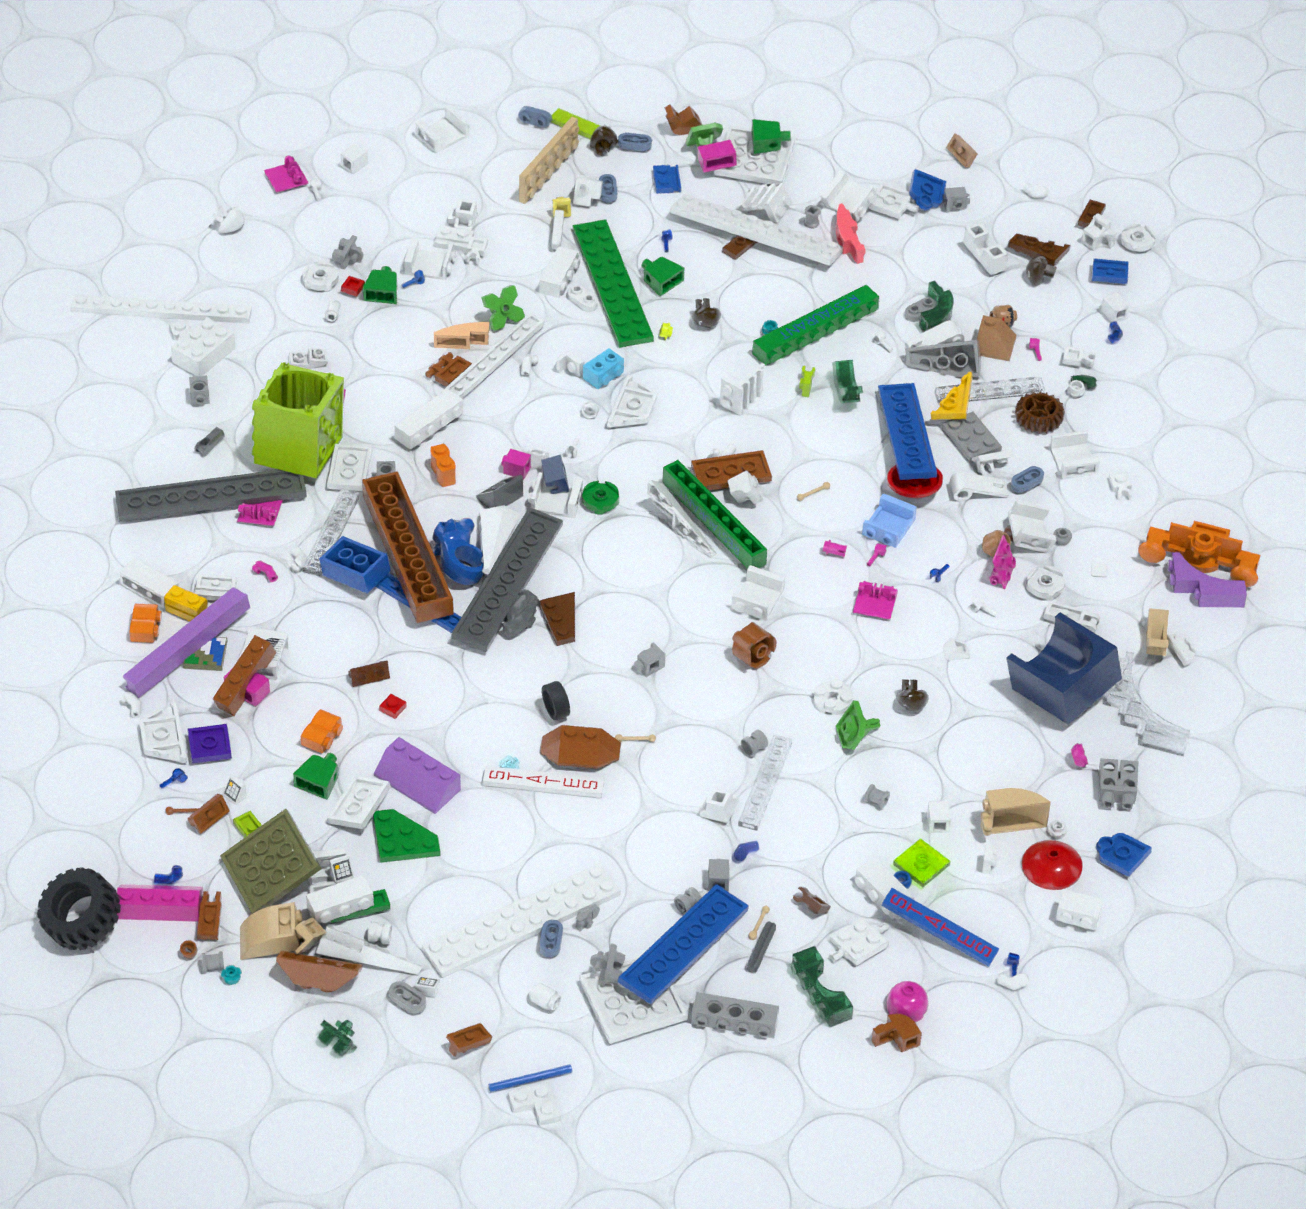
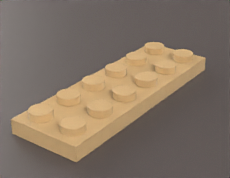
M571 117L519 175V202L526 204L529 199H532L535 192L542 188L544 182L552 176V173L578 147L579 127L577 118Z

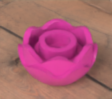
M1082 743L1075 744L1071 748V753L1076 766L1086 767L1089 763L1084 754L1085 751Z

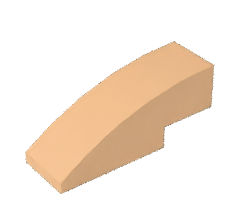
M489 322L458 324L434 332V348L470 349V344H489Z

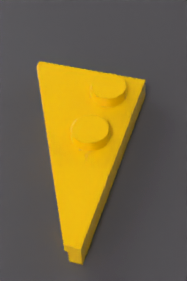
M972 372L964 375L961 378V384L958 387L954 386L946 395V398L942 399L939 403L940 407L936 411L931 412V420L967 418L973 379Z

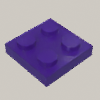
M227 724L188 728L192 764L232 759Z

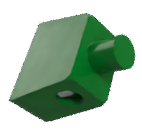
M752 119L751 134L754 154L779 151L781 149V141H791V131H781L778 121Z
M659 257L653 262L646 258L641 264V267L644 269L645 283L660 297L684 281L685 268L665 257Z
M383 266L381 270H371L363 286V301L397 304V273L392 271L389 266Z
M327 753L324 758L312 755L293 773L294 787L328 800L338 779V765L335 763L337 757L332 753Z

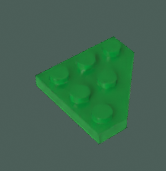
M394 809L378 810L373 814L380 863L441 856L438 835Z

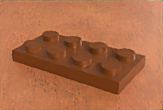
M763 450L691 460L694 476L708 490L729 488L728 480L745 471H748L751 476H755L759 483L772 481V474Z

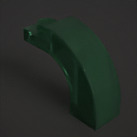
M935 280L929 282L927 295L929 298L934 299L937 305L930 310L920 312L919 327L923 332L952 319L954 304L952 292L950 290L944 291Z
M853 360L833 362L834 383L839 401L841 403L861 402L860 394L863 393L862 386H857Z

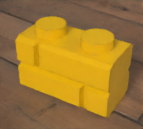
M173 585L164 596L166 603L165 611L188 621L193 620L208 607L206 598L176 585Z

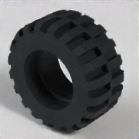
M78 867L75 871L73 869L66 870V873H60L54 881L51 880L47 884V889L42 891V899H39L37 906L39 908L37 910L39 924L63 948L85 950L87 946L94 947L98 945L97 942L100 940L104 941L107 938L106 935L114 930V923L118 922L119 916L117 913H120L121 910L119 895L116 893L115 888L100 873L95 872L93 869ZM91 896V902L87 911L78 919L67 921L70 908L78 900Z

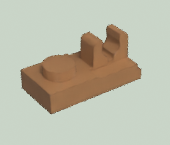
M954 133L946 146L964 167L970 168L978 155L956 133Z

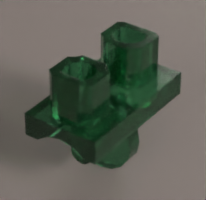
M323 1020L320 1024L323 1029L317 1037L320 1042L328 1046L334 1038L338 1040L332 1047V1050L341 1057L349 1050L354 1052L357 1049L353 1041L346 1036L348 1034L352 1037L355 1033L352 1030L353 1023L350 1020H345L343 1023L338 1020L335 1023L338 1029Z

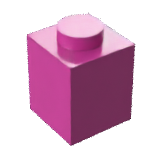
M510 449L508 454L502 458L503 474L509 476L522 475L524 480L531 469V454Z

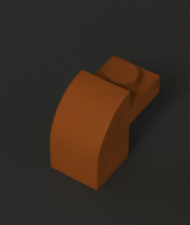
M670 104L665 107L667 113L665 116L670 128L677 135L689 134L691 127L703 125L699 115L691 106H688L680 113Z
M903 1014L887 1015L886 1024H879L873 1028L871 1041L877 1047L894 1040L900 1051L905 1052L920 1046L922 1033L910 1017Z

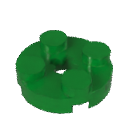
M599 481L590 482L583 489L582 503L597 515H603L619 504V490L613 483L605 481V483H599Z

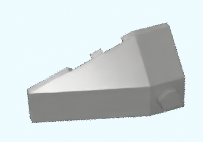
M979 340L905 348L906 362L909 367L960 378L968 372H972L973 377L981 376Z

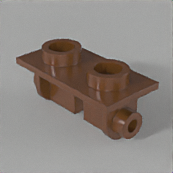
M388 661L351 668L348 671V675L351 678L352 687L390 679Z

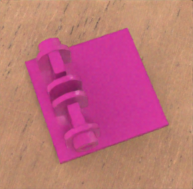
M290 155L285 157L284 165L264 170L276 193L309 184L297 161Z
M283 500L256 504L243 503L238 506L240 514L237 522L274 526Z
M1003 535L992 560L994 568L989 580L992 585L1002 584L1003 589H1006L1008 581L1011 579L1012 571L1016 567V559L1011 553L1010 544L1007 543Z
M859 582V591L853 613L891 620L898 593L897 589L894 586L884 585L883 588V584H880L879 588L877 583L873 586V583Z

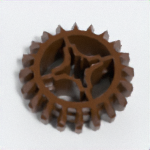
M1032 391L1031 395L1026 393L1025 396H1021L1015 408V417L1017 422L1020 423V427H1025V431L1030 429L1032 433L1037 431L1039 434L1041 432L1047 434L1048 431L1054 432V429L1059 428L1060 424H1062L1065 414L1063 403L1060 402L1059 398H1055L1054 395H1048V392L1043 394L1041 391L1039 393Z

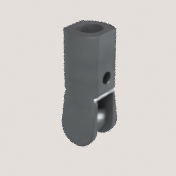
M218 427L213 429L205 438L196 443L194 450L196 452L200 451L202 455L207 456L213 447L225 437L223 430Z

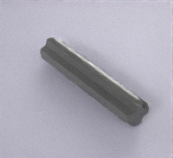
M766 922L747 963L748 971L753 973L758 971L776 931L775 923Z

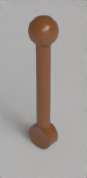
M169 806L166 807L165 812L167 815H172L173 813L195 812L199 808L173 809Z

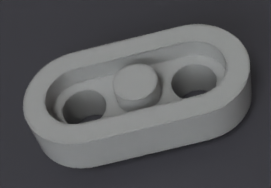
M923 298L906 308L905 318L910 322L921 321L936 312L937 302L932 298Z
M397 981L390 985L389 997L393 1002L413 1014H418L425 1010L426 998L422 993L402 981Z

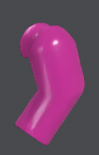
M260 560L256 561V564L252 566L253 571L257 574L263 571L270 582H275L278 579L271 565Z

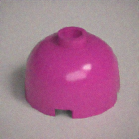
M899 982L890 989L886 1002L887 1011L889 1014L906 1015L914 1022L920 1021L928 1010L927 993L916 982Z

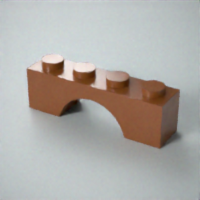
M254 635L212 698L219 709L235 716L245 701V691L249 681L258 670L267 668L277 653L270 642Z

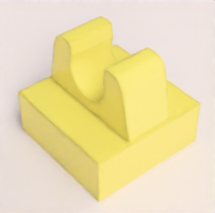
M556 197V199H552L553 217L555 216V210H564V217L571 216L570 198Z

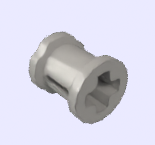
M809 205L805 208L806 219L804 220V225L808 228H817L820 224L818 219L820 208L815 205Z
M871 784L865 793L864 800H870L879 804V807L884 808L890 798V792L881 791Z
M219 951V954L211 955L202 953L203 972H207L208 969H224L222 951Z

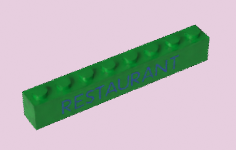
M866 284L753 340L752 354L761 363H764L765 366L776 362L778 359L790 355L792 352L804 348L806 345L818 341L820 338L875 312L879 308L880 296Z
M679 460L663 467L662 483L747 569L750 565L757 568L766 565L767 548Z

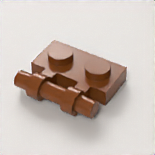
M449 352L446 355H442L436 364H432L428 371L425 372V375L428 378L434 375L435 381L447 387L472 363L460 356L454 358L453 354Z

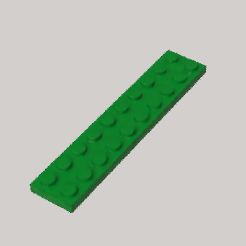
M607 220L572 225L576 241L618 347L622 348L654 342L653 333Z

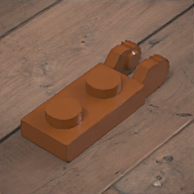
M216 891L215 902H208L209 892H203V899L200 903L197 939L218 940L222 909L221 891Z

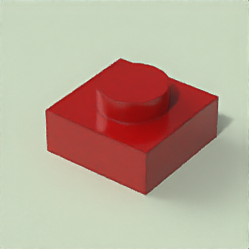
M348 276L341 285V292L357 297L362 291L365 281Z
M390 694L379 705V711L396 719L407 707V702Z

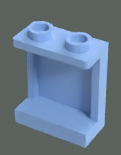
M883 493L880 497L879 507L869 521L865 520L863 522L862 535L896 548L915 521L917 506Z

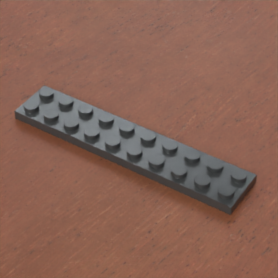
M271 470L115 491L119 521L233 507L243 503L256 504L307 497L303 475L283 470Z
M530 507L527 509L494 563L490 573L486 576L453 630L451 639L487 652L502 627L501 621L507 619L509 608L519 597V591L525 589L563 526V520Z

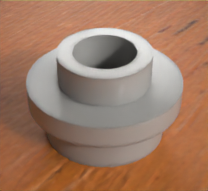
M1058 528L1053 533L1056 536V543L1059 545H1066L1072 539L1071 531L1066 528Z

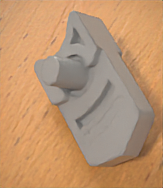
M595 904L587 911L579 912L575 918L578 920L575 927L581 931L588 925L592 926V920L598 916L600 908Z

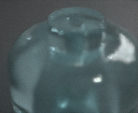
M507 755L499 761V767L520 769L518 765L520 762L516 757L513 758L511 755Z

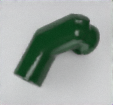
M1071 376V382L1078 380L1083 384L1087 383L1088 389L1097 387V379L1093 376Z

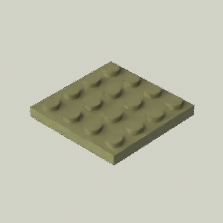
M286 808L220 855L252 914L271 906L322 869Z

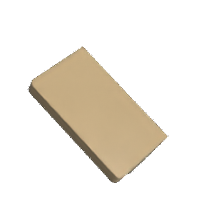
M314 918L302 921L295 927L296 931L305 939L295 952L300 954L310 950L327 933Z

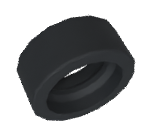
M554 681L543 685L541 688L542 699L549 716L553 720L569 716L570 703L562 684L559 681Z

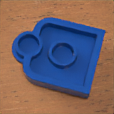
M915 169L911 177L909 195L912 199L916 200V204L922 210L927 211L932 207H939L944 198L946 181Z
M1117 833L1112 837H1101L1096 844L1100 862L1128 877L1152 853L1151 846L1124 833Z

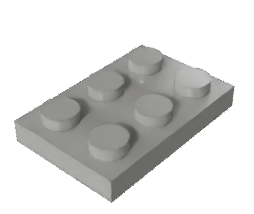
M974 412L968 413L966 419H952L942 423V430L969 463L974 462L972 457L1001 452L1002 450L1001 444Z

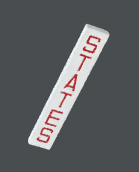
M486 766L483 786L602 798L604 778Z

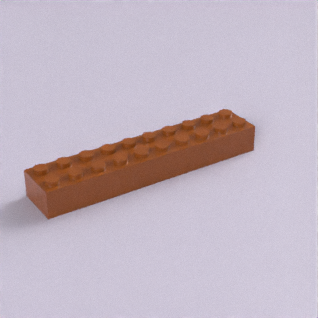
M398 471L362 479L363 497L416 622L420 623L453 615V597Z

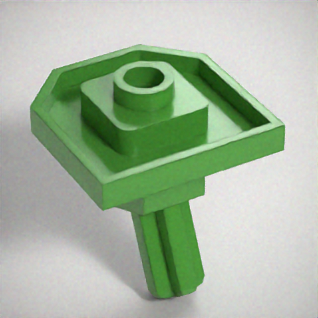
M710 123L691 127L686 139V146L697 145L698 147L712 144L713 140L721 136L723 131L722 124Z
M853 700L835 727L842 748L855 750L869 731L879 729L881 725L878 718L866 720L859 701Z

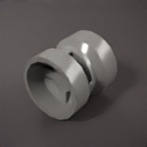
M756 730L752 732L750 737L746 736L741 740V747L749 756L757 754L759 749L762 750L768 746V739L761 730Z
M690 887L685 891V894L675 897L674 903L679 912L684 915L702 897L695 888Z

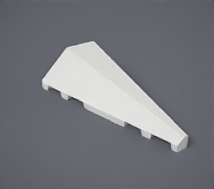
M653 480L648 481L647 495L652 498V504L672 519V528L710 558L717 555L666 486Z
M505 505L482 509L479 513L481 517L479 523L481 527L480 544L481 552H483L482 562L484 563L482 572L487 575L490 573L521 515Z
M330 924L327 925L325 929L327 933L322 936L316 951L317 954L419 975L422 968L421 965L409 962L404 957L399 958L391 955L390 951L373 943L351 936L346 931H338Z

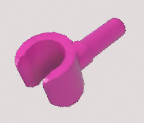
M1030 338L1029 349H1035L1037 360L1041 361L1040 339Z
M876 544L874 553L867 562L868 566L872 565L878 555L885 556L887 545Z

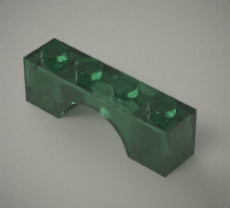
M812 946L792 955V963L790 964L791 970L800 979L803 990H807L811 1003L819 1009L821 1019L826 1021L829 1027L851 1020L853 1017V1005L845 992L829 990L818 980L823 974L824 959L817 948Z

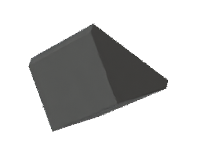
M522 475L505 478L479 493L476 497L488 508L508 506L523 497Z

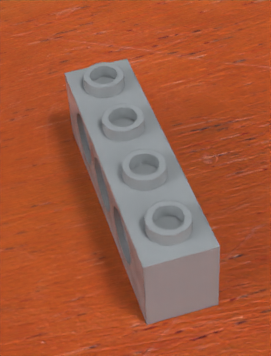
M697 992L692 1010L691 1024L699 1027L716 1028L722 1031L728 1030L741 1034L757 1035L763 1038H774L779 1017V1006Z

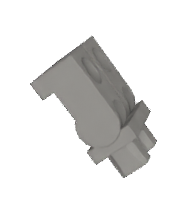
M1100 758L1098 769L1099 801H1102L1104 808L1114 807V802L1122 803V808L1125 810L1132 809L1137 796L1139 761L1121 760L1118 778V760ZM1112 765L1114 769H1106L1104 766ZM1131 766L1134 768V771L1124 770V767Z

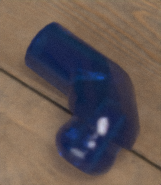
M1113 321L1109 324L1111 334L1107 336L1111 343L1119 341L1123 337V332L1118 323Z
M758 841L739 844L734 851V858L737 861H743L749 852L758 851Z
M174 865L171 869L172 872L169 874L155 873L154 883L166 885L175 883L182 878L183 868L180 865Z

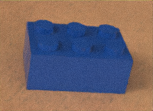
M344 536L319 558L323 576L367 594L391 571L386 553Z

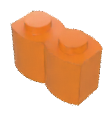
M445 444L431 446V468L437 474V482L442 487L455 485L456 465L455 461L450 457L448 447Z
M134 604L129 632L131 642L154 643L155 637L159 636V625L157 624L162 620V611H159L157 604Z
M320 709L313 717L311 723L303 730L301 745L319 753L325 752L326 749L331 747L333 739L339 736L343 730L341 717Z

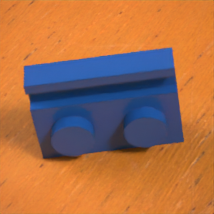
M678 164L675 167H670V165L653 166L656 194L673 193V191L681 193Z
M1093 258L1092 281L1127 284L1129 261Z

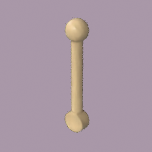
M824 482L823 486L804 494H798L797 499L802 501L804 497L820 490L830 489V483Z
M617 734L615 736L620 742L623 740H649L654 742L656 740V736L653 734L650 736H622Z
M765 905L762 907V914L754 930L749 933V939L755 940L757 938V931L766 913L770 911L769 906Z

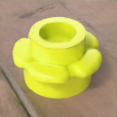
M669 322L662 323L659 336L664 337V340L672 335L673 327L670 326Z

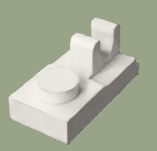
M1011 449L972 457V461H974V464H977L979 473L985 472L984 465H987L988 471L994 470L993 461H996L997 464L1008 462L1007 458L1013 457V452Z

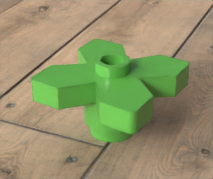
M515 285L502 288L500 298L493 293L481 297L484 307L490 309L492 313L489 319L492 330L503 328L507 318L513 322H518L525 318L523 309L513 305L518 296Z

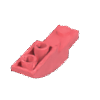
M841 203L837 210L836 219L837 242L840 246H843V254L850 253L857 264L862 263L866 250L864 245L859 242L856 234L858 230L857 222L852 219L850 211L846 210L843 203Z

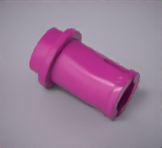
M831 540L825 541L822 552H826L827 555L831 553L845 557L847 545L833 543Z

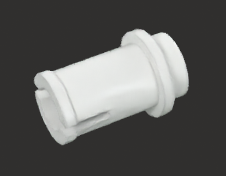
M333 300L329 302L325 317L330 322H334L339 318V301L334 300L333 303Z

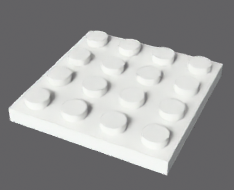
M729 126L724 141L731 140L736 151L737 166L714 170V175L766 184L775 183L777 186L783 183L796 143V137L791 136V141H781V149L779 151L754 154L751 129Z
M638 958L625 961L621 968L614 965L613 968L621 970L623 973ZM601 970L579 975V981L609 1044L688 1020V1014L673 984L650 1005L619 983L607 981L604 986L598 984Z

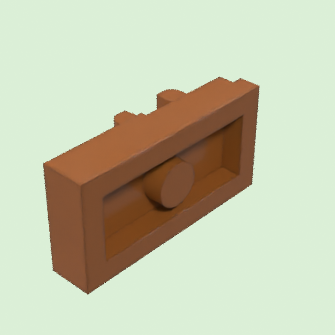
M216 794L187 819L190 825L196 827L198 833L201 834L230 810L222 794Z
M481 1023L455 1031L446 1036L447 1040L451 1043L449 1052L453 1056H456L457 1052L465 1053L469 1049L491 1043L493 1037Z

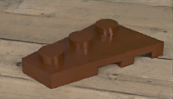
M1016 233L1008 241L1007 247L1024 253L1031 258L1043 255L1046 257L1048 265L1055 266L1070 251L1071 245L1064 244L1063 247L1055 245L1054 241L1041 242L1036 237Z
M575 592L539 600L541 603L539 608L556 646L575 642Z

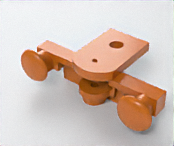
M1194 521L1192 527L1171 522L1169 531L1150 526L1146 542L1140 544L1138 548L1141 558L1150 563L1163 561L1166 557L1165 551L1180 552L1191 566L1202 573L1214 572L1218 570L1219 565L1233 568L1230 572L1231 579L1245 581L1246 587L1254 586L1258 582L1256 572L1261 555L1241 550L1243 541L1230 538L1231 530L1198 521Z

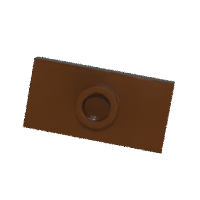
M737 235L722 247V252L736 260L753 247L757 241Z

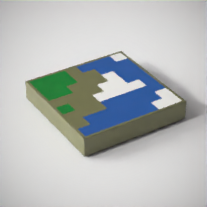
M214 637L184 660L183 668L222 671L228 643L227 637Z

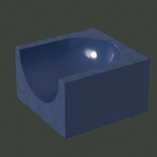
M1061 612L1055 616V626L1049 642L1035 658L1025 662L1012 653L1006 657L1012 689L1068 725L1122 679L1117 646Z

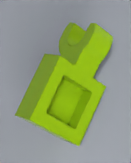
M803 366L801 371L803 378L800 379L799 389H802L803 397H809L812 380L815 376V367L811 371H806V366Z

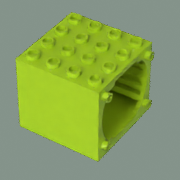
M286 362L281 363L273 371L271 379L267 380L265 388L261 389L259 397L252 404V410H254L252 425L254 426L252 441H254L252 448L254 464L317 479L333 454L335 444H339L343 438L344 377L336 376L333 373H323L293 366L289 363L286 364Z

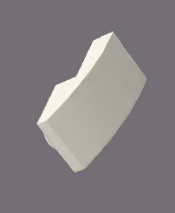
M308 348L307 353L289 351L288 354L289 364L310 369L328 364L326 349Z

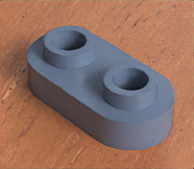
M523 106L518 113L519 119L527 124L546 128L552 122L551 114L542 109Z
M622 133L618 136V145L623 149L646 151L652 147V138L646 134Z
M611 174L601 175L599 177V181H603L601 199L608 203L613 202L618 197L616 178Z
M1037 466L1023 470L1012 477L1011 488L1019 493L1028 491L1042 483L1044 471Z
M548 920L542 926L540 953L545 957H555L560 952L563 936V925L561 922Z

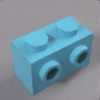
M610 348L583 365V379L597 389L607 385L611 380L624 372V358Z

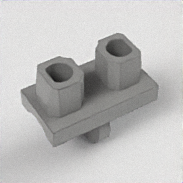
M352 235L349 240L341 238L339 241L340 250L334 249L332 253V260L339 262L341 269H346L350 261H361L364 257L362 248L357 247L355 244L357 236Z
M611 943L608 952L604 954L602 951H599L598 954L592 955L590 959V964L595 967L594 970H601L598 984L603 986L607 981L617 984L618 977L622 974V971L613 968V965L621 968L626 955L616 951L617 945Z

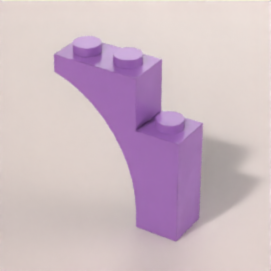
M1172 552L1171 560H1168V571H1171L1169 581L1170 585H1173L1174 593H1194V598L1198 600L1199 607L1244 608L1247 596L1245 581L1225 580L1209 576L1191 566L1180 552Z

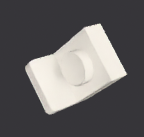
M571 350L561 354L556 359L557 371L559 373L568 368L571 373L578 377L583 375L584 360Z

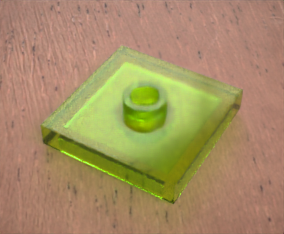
M920 838L894 859L893 865L900 871L907 872L912 880L921 887H924L949 867L951 861Z

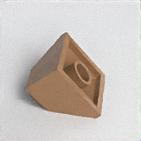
M983 315L977 340H979L981 356L1010 362L1017 335L1002 319Z

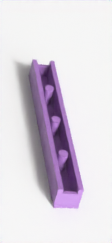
M232 587L123 675V679L128 684L125 686L126 689L136 695L137 698H140L182 664L186 658L249 610L248 595Z

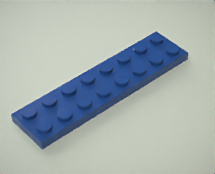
M915 384L878 385V393L899 479L910 480L937 477V470Z
M716 884L618 977V983L651 1005L748 911L749 905Z

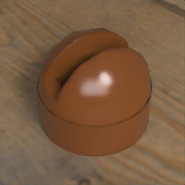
M187 940L181 944L180 951L185 958H194L197 954L198 949L195 942Z

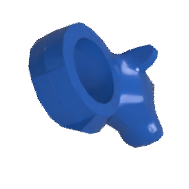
M451 518L446 522H439L435 527L432 536L435 542L433 548L434 556L441 555L442 569L450 579L463 585L476 584L485 573L482 572L484 568V563L482 562L483 552H481V549L470 544L471 533L475 526L474 522L470 518H463L461 520ZM458 559L466 561L467 563L471 564L472 567L464 565Z

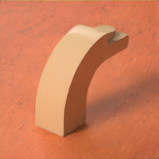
M1148 609L1146 654L1166 656V649L1169 640H1167L1169 610Z

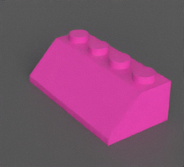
M121 884L117 888V894L120 898L119 904L121 905L120 913H117L119 919L198 922L203 887Z

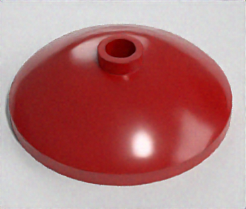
M894 465L887 474V483L895 493L903 497L918 499L936 493L942 487L943 475L936 467L937 477L900 480L897 467Z
M1043 840L1036 842L1027 848L1022 858V870L1027 879L1044 889L1061 890L1075 884L1082 874L1083 863L1079 853L1073 847L1061 841Z

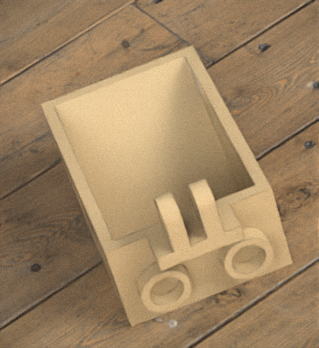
M1004 788L986 791L985 799L982 800L984 811L981 812V829H983V833L986 836L998 833L1046 828L1051 802L1045 797L1025 789Z
M295 902L266 907L251 914L243 921L240 926V960L279 954L281 951H295L301 945V941L302 943L305 941L295 929L302 922L301 910H297Z

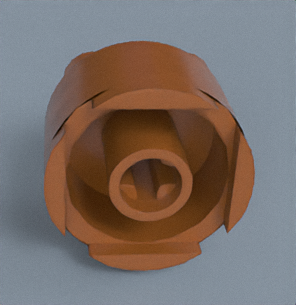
M751 622L741 631L734 633L732 637L734 641L732 652L734 656L745 664L757 669L764 666L770 660L768 656L771 651L774 653L776 649V638L756 623Z

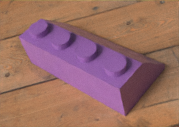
M400 737L385 749L374 772L375 777L380 780L389 781L391 787L434 814L461 790V776L459 773Z

